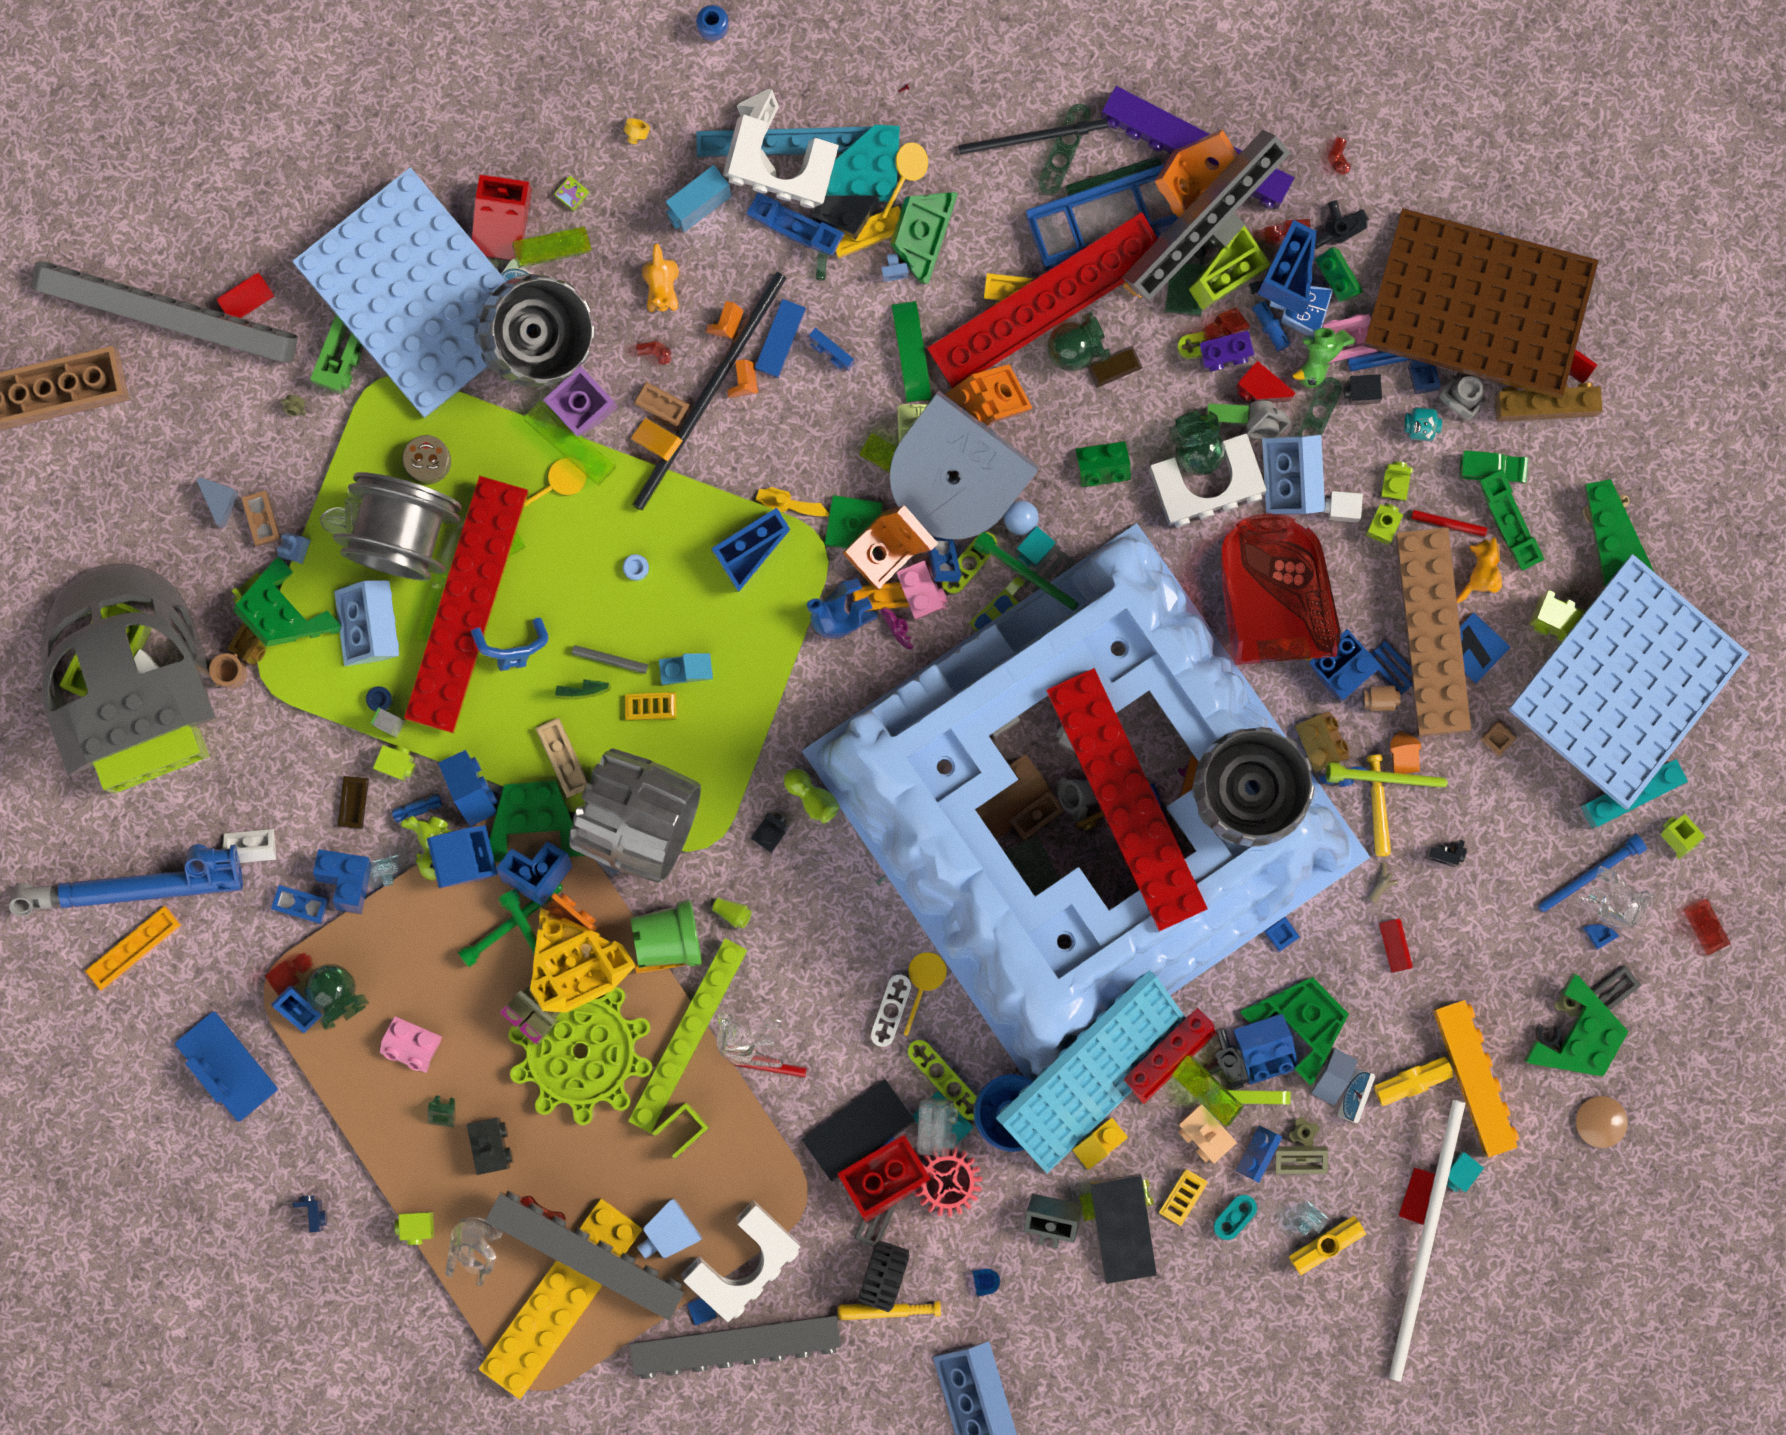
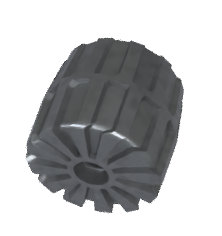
M522 275L502 283L489 293V298L485 304L479 307L476 317L479 319V327L474 332L475 345H479L483 351L481 354L483 362L489 369L497 372L504 380L526 387L548 386L572 376V372L588 359L591 340L595 338V326L592 325L589 313L591 308L587 300H582L574 291L575 287L568 282L557 280L547 275ZM529 324H533L537 328L538 333L535 338H530L526 333Z
M1272 728L1237 729L1225 734L1210 745L1197 764L1193 782V798L1195 799L1200 819L1214 831L1218 838L1226 842L1245 847H1261L1280 841L1297 829L1304 820L1313 800L1315 787L1312 786L1311 770L1313 768L1309 758H1304L1297 748L1298 743L1289 736L1285 738L1273 732ZM1253 781L1258 785L1259 790L1256 795L1247 794L1245 791L1246 782Z
M612 748L602 755L600 764L597 762L594 767L591 784L586 783L582 793V799L585 802L577 807L573 818L574 824L570 830L569 837L570 846L572 849L616 870L653 882H663L672 871L692 827L700 801L701 785L649 759Z

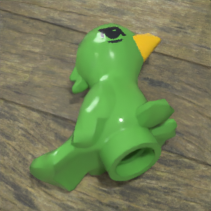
M1319 328L1315 330L1314 337L1307 335L1302 338L1303 344L1307 345L1309 349L1308 360L1292 375L1293 378L1299 380L1306 388L1319 386L1328 372L1329 365L1327 363L1331 362L1343 347L1353 345L1356 342L1354 337L1344 330H1340L1335 334L1330 328Z

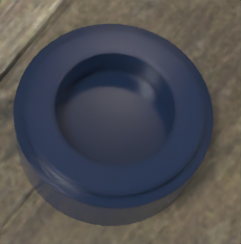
M374 687L366 695V703L374 712L377 711L378 707L387 711L393 702L391 693L384 687Z

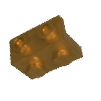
M244 622L227 648L254 666L263 659L266 653V646Z
M1331 712L1322 713L1295 725L1314 772L1325 769L1328 762L1339 763L1350 758L1348 754L1349 747L1346 741L1341 738L1338 731V721Z

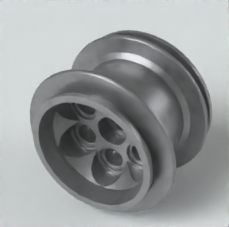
M368 472L355 473L353 480L356 483L349 484L348 489L362 500L352 534L337 533L333 535L334 541L345 547L341 549L340 554L368 568L412 580L429 581L431 579L430 573L444 572L445 567L431 557L441 523H458L460 517L455 512L461 510V504L445 494L406 480Z

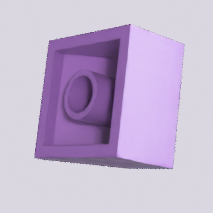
M581 365L572 373V376L566 378L543 399L577 437L598 426L618 408L610 396Z

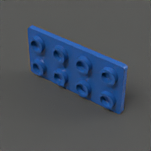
M215 1011L211 1012L175 1042L176 1047L188 1060L185 1063L214 1100L217 1103H223L238 1122L245 1119L278 1091L275 1083Z

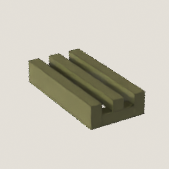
M1278 1146L1275 1151V1174H1327V1146ZM1322 1162V1165H1281V1163L1306 1164Z

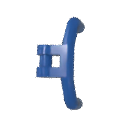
M536 618L532 621L538 638L526 646L509 649L491 647L486 644L480 628H475L471 631L479 652L485 656L497 658L500 671L509 670L510 667H526L529 655L544 647L549 639L542 618Z

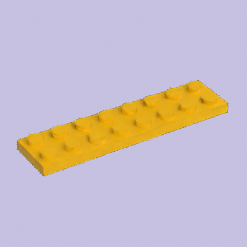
M602 1198L580 1227V1229L590 1234L589 1239L596 1243L602 1240L612 1245V1251L619 1255L622 1252L627 1253L643 1230L641 1226ZM556 1260L481 1364L479 1370L521 1400L603 1285Z

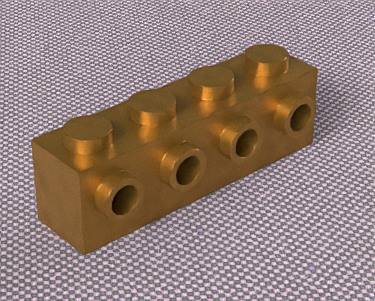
M1593 383L1578 384V387L1568 388L1566 384L1562 399L1528 390H1517V387L1502 388V391H1499L1495 396L1496 422L1596 417L1603 411L1601 386H1593Z

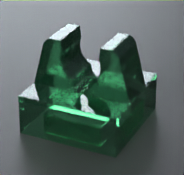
M435 1096L433 1101L429 1102L427 1110L428 1124L454 1128L456 1120L455 1099L450 1097L449 1104H441L440 1096Z

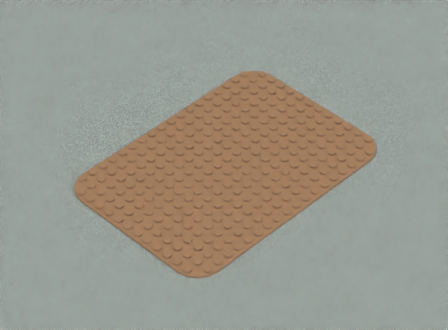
M496 815L473 826L486 825L489 840ZM560 831L512 834L507 836L508 852L512 848L531 861L547 841L561 849ZM586 855L582 857H569L573 867L561 881L563 889L558 895H561L563 892L577 903L574 906L577 911L580 912L583 909L596 919L594 925L598 929L595 932L610 942L616 941L623 944L635 966L638 965L630 920L634 915L601 866L594 859ZM501 862L495 863L496 868ZM416 864L364 900L362 914L345 912L287 951L271 967L264 984V1007L272 1026L396 1214L433 1212L434 1238L422 1239L423 1244H418L417 1246L488 1354L556 1262V1259L485 1222L501 1191L506 1194L507 1190L519 1195L521 1197L520 1202L528 1206L530 1203L538 1205L544 1209L543 1214L550 1218L556 1215L567 1221L566 1226L574 1231L577 1227L580 1228L601 1198L642 1228L669 1201L675 1199L703 1239L667 1258H663L659 1251H656L645 1259L637 1248L639 1244L649 1238L644 1230H642L627 1251V1254L636 1259L635 1264L643 1268L647 1264L658 1270V1276L667 1280L668 1277H671L682 1283L680 1288L684 1289V1294L675 1311L698 1295L683 1281L681 1276L698 1256L719 1275L725 1277L762 1252L760 1245L737 1224L735 1219L752 1200L759 1204L787 1232L800 1221L808 1202L807 1179L800 1162L709 1027H707L653 1132L687 1102L710 1129L677 1159H674L672 1155L702 1129V1126L687 1110L657 1136L628 1122L691 1003V1000L670 969L636 974L634 967L616 986L625 992V1001L620 1008L622 1017L629 1021L644 1018L650 1023V1032L636 1041L634 1050L638 1056L646 1058L651 1062L652 1071L646 1077L630 1076L625 1080L624 1090L630 1097L629 1107L624 1111H618L609 1102L599 1101L594 1105L593 1119L587 1125H579L575 1122L573 1109L567 1103L558 1104L548 1115L539 1114L535 1108L536 1100L540 1095L539 1085L533 1081L518 1084L513 1082L510 1077L511 1069L525 1060L526 1050L520 1044H515L509 1039V1030L514 1025L499 1013L520 990H525L531 985L534 954L517 925L479 954L480 957L477 959L478 962L470 968L457 953L464 946H474L512 917L510 911L502 908L498 898L513 890V888L502 882L499 874L478 882L439 888L437 879L428 880L424 878L419 871L418 864ZM518 892L521 898L519 900L521 903L519 907L522 909L532 900ZM552 898L540 908L546 909L554 899ZM540 908L526 918L536 938L540 920L538 919ZM289 986L296 987L323 1015L305 1033L271 1005ZM604 994V995H602V996H600V997H598V998H596V999H600V998L604 997L606 994ZM395 1016L442 1036L441 1042L430 1061L427 1073L412 1070L406 1064L397 1060H389L380 1053L382 1039ZM583 1043L577 1044L573 1050L574 1055L577 1058L586 1057L588 1053L587 1046ZM500 1117L501 1122L506 1123L508 1137H505L504 1140L506 1148H511L513 1162L509 1163V1169L476 1175L467 1124ZM603 1285L528 1390L552 1391L571 1383L664 1318Z

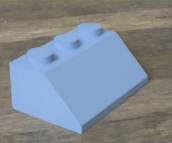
M1321 435L1262 438L1264 481L1267 490L1265 493L1266 514H1308L1325 511Z
M362 581L334 591L338 623L342 626L340 638L344 666L384 661L399 656V643L396 635L392 592L389 581Z

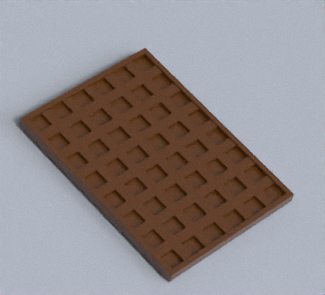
M1402 208L1364 347L1562 399L1599 260Z

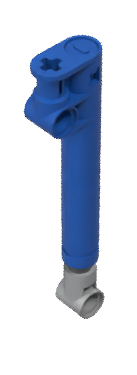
M202 844L192 845L187 851L185 871L59 883L58 888H53L52 885L33 887L27 883H20L13 888L9 909L14 915L27 916L32 910L54 908L56 904H60L61 908H71L73 906L81 907L239 891L243 889V880H241L242 870L237 847L233 844L230 845V849L215 850L214 848H207Z

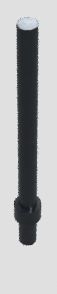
M1107 118L1088 122L1086 119L1076 121L1077 124L960 144L958 148L960 155L1073 134L1082 136L1089 134L1090 131L1108 128Z

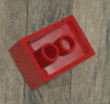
M905 1134L838 1173L840 1181L865 1223L885 1212L931 1180Z

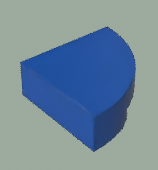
M1592 924L1583 927L1596 950L1619 937L1612 928L1605 925Z

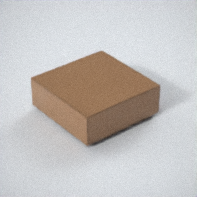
M1498 720L1480 740L1499 757L1517 737Z

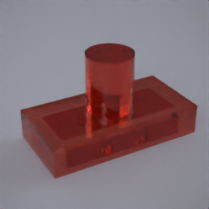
M1707 898L1683 910L1706 956L1731 944Z

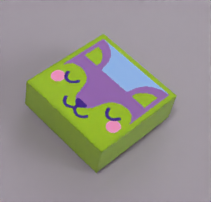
M569 176L554 193V196L574 212L590 192Z

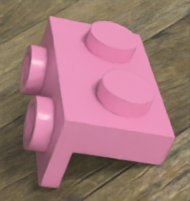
M1356 314L1349 319L1331 320L1322 325V328H1330L1335 334L1340 330H1344L1353 336L1356 341L1353 345L1343 347L1331 362L1378 351L1364 347L1372 318L1371 314Z
M922 561L896 572L916 620L939 610L947 609L945 603L948 602L945 591L943 588H938L936 581H934L931 565L929 566L928 562Z
M395 1016L382 1039L380 1053L389 1060H397L406 1064L412 1070L427 1073L430 1061L441 1042L442 1036Z

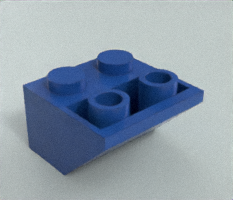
M1348 629L1333 641L1336 657L1314 658L1309 662L1321 683L1339 703L1381 668V665Z
M486 825L465 828L427 838L439 888L478 882L498 875Z
M1283 1014L1234 1029L1237 1048L1241 1052L1250 1085L1295 1071L1294 1068L1298 1063L1294 1043Z

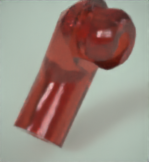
M659 341L636 344L638 356L653 354L658 357V362L662 365L669 364L672 360L670 348Z

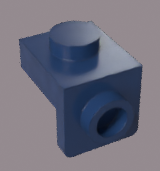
M1410 359L1408 371L1414 394L1439 390L1441 385L1436 366Z
M315 1195L299 1196V1202H292L293 1208L308 1207L309 1233L324 1231L323 1226H327L328 1218L327 1211L322 1210V1200H315Z

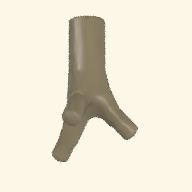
M1382 863V871L1378 883L1367 897L1374 903L1378 901L1387 888L1398 884L1397 880L1390 881L1393 874L1388 873L1387 875V863Z

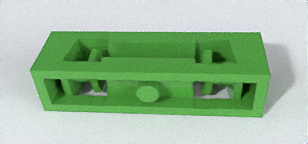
M336 315L310 380L315 385L342 395L344 389L348 390L351 385L353 376L350 373L353 366L357 367L361 360L362 352L359 351L362 344L351 333L341 357L342 365L340 366L339 362L333 361L347 330L345 324Z

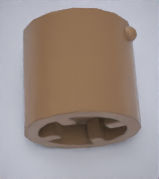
M224 653L216 656L211 661L209 674L216 686L220 685L227 689H235L245 682L247 667L237 657V654Z

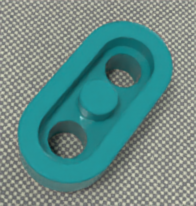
M1242 1194L1236 1196L1215 1219L1213 1224L1215 1234L1223 1240L1234 1239L1255 1216L1257 1212L1256 1201L1249 1195ZM1243 1202L1248 1205L1246 1212H1240L1239 1205ZM1224 1222L1231 1224V1229L1228 1232L1222 1230L1221 1226Z

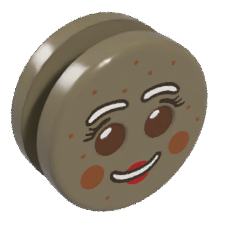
M431 435L415 437L406 445L403 451L402 462L406 472L413 480L421 484H434L446 477L451 468V454L446 445L437 437Z

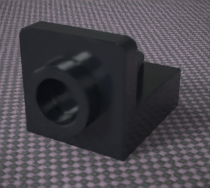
M767 812L751 839L772 853L789 830V827L785 825L788 820L776 812L773 815Z
M1456 841L1453 853L1450 852L1451 848L1436 844L1435 848H1428L1425 859L1456 867L1459 865V862L1463 863L1467 853V848H1464L1465 841Z

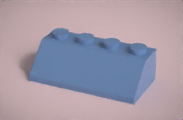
M989 1341L933 1357L956 1435H1017Z

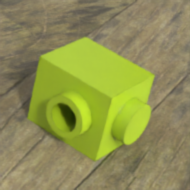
M1380 504L1365 535L1389 545L1404 514L1399 513V508L1391 504Z
M382 745L373 769L405 782L406 777L411 778L416 764L413 763L414 758L409 755L410 750L398 745L394 749Z
M433 1212L398 1214L399 1219H395V1234L400 1236V1241L407 1240V1245L423 1244L422 1239L434 1238Z

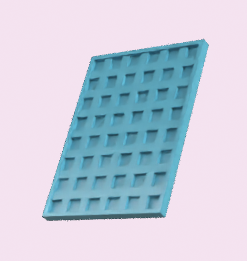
M1149 970L1146 974L1140 975L1126 993L1120 994L1115 1000V1004L1107 1011L1102 1012L1089 1029L1082 1031L1069 1048L1062 1050L1050 1066L1042 1069L1038 1078L1031 1085L1025 1086L1012 1103L1005 1105L996 1119L1048 1174L1132 1092L1123 1079L1173 1032L1186 1017L1157 976Z

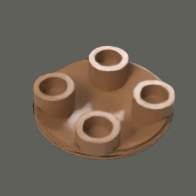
M1597 1096L1590 1098L1578 1109L1576 1115L1577 1131L1585 1143L1597 1148L1611 1147L1624 1137L1627 1130L1628 1120L1624 1108L1610 1097Z

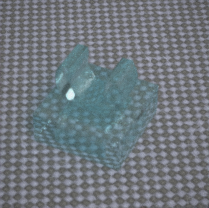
M397 855L372 861L370 868L373 878L381 876L384 887L394 885L395 878L393 873L399 870Z
M1307 1202L1299 1214L1302 1221L1297 1230L1304 1236L1312 1228L1320 1233L1326 1226L1328 1218L1310 1202Z

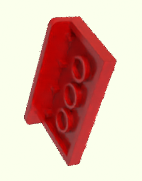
M1197 1007L1123 1079L1143 1104L1216 1035L1213 1022Z

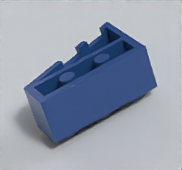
M1293 220L1257 293L1301 316L1304 315L1310 304L1312 263L1316 241L1315 230Z
M775 508L711 548L738 592L790 531V528L779 510Z

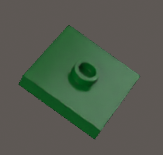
M833 495L825 546L846 549L881 514L883 503Z

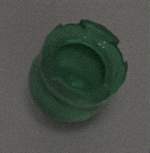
M1092 312L1082 315L1081 324L1073 321L1062 323L1052 331L1047 341L1048 357L1057 368L1067 372L1083 370L1090 365L1094 357L1099 362L1106 361L1111 357L1109 348H1103L1101 339L1105 338L1096 316L1093 317Z
M1193 411L1176 418V424L1173 427H1169L1172 442L1176 444V458L1181 468L1196 476L1209 475L1217 470L1225 459V444L1219 434L1221 428L1217 415L1209 411L1208 415H1199L1198 411Z
M336 964L321 965L314 969L306 979L304 992L307 1001L315 1011L323 1013V1017L319 1022L324 1030L336 1027L334 1022L342 1017L346 1021L364 1010L366 1008L365 1005L369 1004L364 994L355 995L356 983L353 975L342 966Z

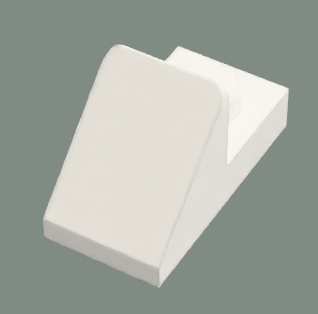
M767 89L739 103L737 108L740 116L747 115L768 122L766 134L779 106L773 90Z

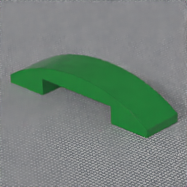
M917 302L892 304L906 402L931 400Z
M1503 469L1480 479L1479 483L1489 511L1520 570L1524 571L1545 560L1535 537L1531 536L1512 496L1513 490Z

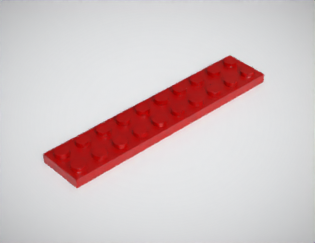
M1139 212L926 348L953 389L972 374L986 371L1125 283L1122 276L1158 238L1144 214Z
M479 475L404 716L405 720L449 733H455L479 655V650L471 631L475 628H480L483 636L485 635L529 493L528 489Z
M1095 668L1047 689L1048 697L1158 931L1161 932L1208 910Z

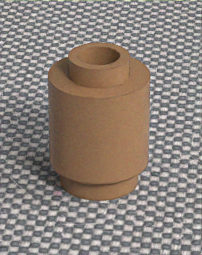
M1370 686L1369 689H1363L1364 709H1370V711H1395L1396 706H1400V691H1395V686Z

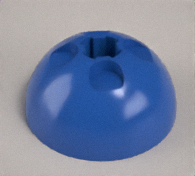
M1006 1074L992 1079L981 1089L974 1104V1121L978 1132L988 1144L1008 1152L1025 1150L996 1117L1005 1105L1012 1103L1019 1096L1020 1091L1025 1086L1031 1085L1033 1081L1021 1075Z

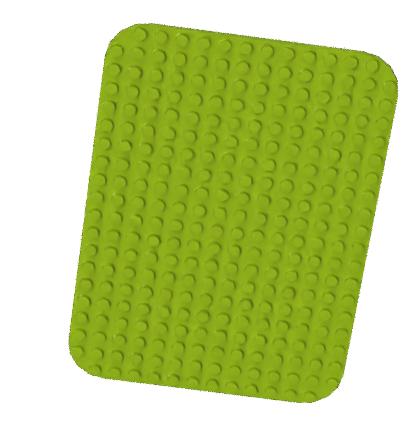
M389 376L381 377L364 389L352 409L302 534V537L311 540L303 564L291 561L289 568L293 574L283 582L280 592L307 621L326 610L338 621L334 591L362 581H389L392 592L396 635L399 643V656L384 661L344 666L340 632L332 635L328 632L320 634L316 638L306 636L297 638L294 642L267 646L263 659L257 662L259 673L271 694L288 705L390 744L401 746L432 760L441 762L466 750L471 758H477L482 769L478 772L479 776H484L490 782L504 786L505 784L556 781L568 811L575 813L577 807L585 802L582 799L583 792L570 798L566 797L535 729L559 718L589 784H591L592 771L597 762L600 764L602 755L612 748L649 759L700 783V801L692 827L682 849V852H693L706 849L723 838L735 820L811 623V612L808 611L807 603L811 599H820L826 584L829 562L825 544L812 527L796 517L780 512L790 531L738 592L711 548L773 510L772 508L668 470L644 510L640 511L632 503L656 465L580 436L577 437L572 433L460 391L424 419ZM431 435L440 439L448 448L452 460L451 468L446 477L434 484H421L413 480L406 472L402 462L403 451L406 445L415 437ZM563 458H572L579 461L585 468L587 478L584 487L578 493L562 495L551 490L524 507L484 635L486 644L491 647L509 649L526 646L538 638L532 621L536 618H542L549 637L547 644L534 654L529 655L526 667H510L509 670L505 671L499 670L497 658L488 657L479 652L454 734L405 720L404 716L479 475L528 489L527 499L550 485L548 474L551 466L556 461ZM368 472L406 480L445 494L461 504V510L455 512L460 517L458 523H441L431 557L445 567L444 572L430 573L431 579L429 581L412 580L368 568L340 554L341 549L345 547L336 543L333 535L337 533L352 534L362 500L348 489L349 484L356 483L353 480L355 473ZM635 554L643 556L649 565L647 576L639 581L630 580L623 571V564L626 558ZM577 645L648 664V670L646 674L575 656L572 655L573 647ZM683 654H710L713 679L662 686L659 659L681 657ZM380 686L386 688L391 693L393 702L387 712L405 721L397 737L370 724L376 713L366 703V695L370 689ZM676 692L677 719L626 720L625 694ZM668 699L663 700V713H668ZM633 700V714H638V700ZM643 700V714H648V700ZM653 700V713H658V700Z

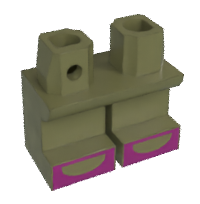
M528 986L525 990H520L499 1013L515 1027L519 1028L536 1045H540L559 1021L556 1018L561 1012L542 1011L530 991V986Z

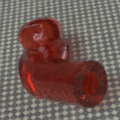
M1336 137L1329 152L1328 161L1336 173L1346 175L1351 169L1350 163L1347 162L1343 155L1347 141Z

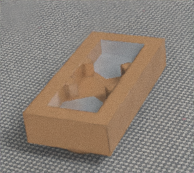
M265 490L241 497L255 546L259 547L281 540L268 492Z

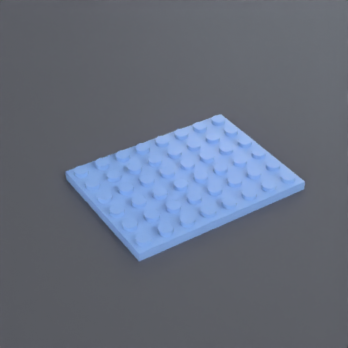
M411 167L293 260L296 268L424 419L487 368L481 357L483 352L481 347L475 345L474 332L479 327V319L476 317L479 307L485 304L489 298V293L506 282V280ZM529 324L527 326V335L536 328L535 325Z
M1632 554L1607 583L1508 710L1626 810L1634 803L1749 653Z

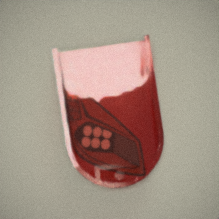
M1271 513L1250 516L1238 522L1236 527L1229 534L1227 533L1224 538L1221 550L1222 580L1228 631L1235 665L1337 656L1341 630L1323 548L1316 534L1309 527L1306 529L1296 523V519Z

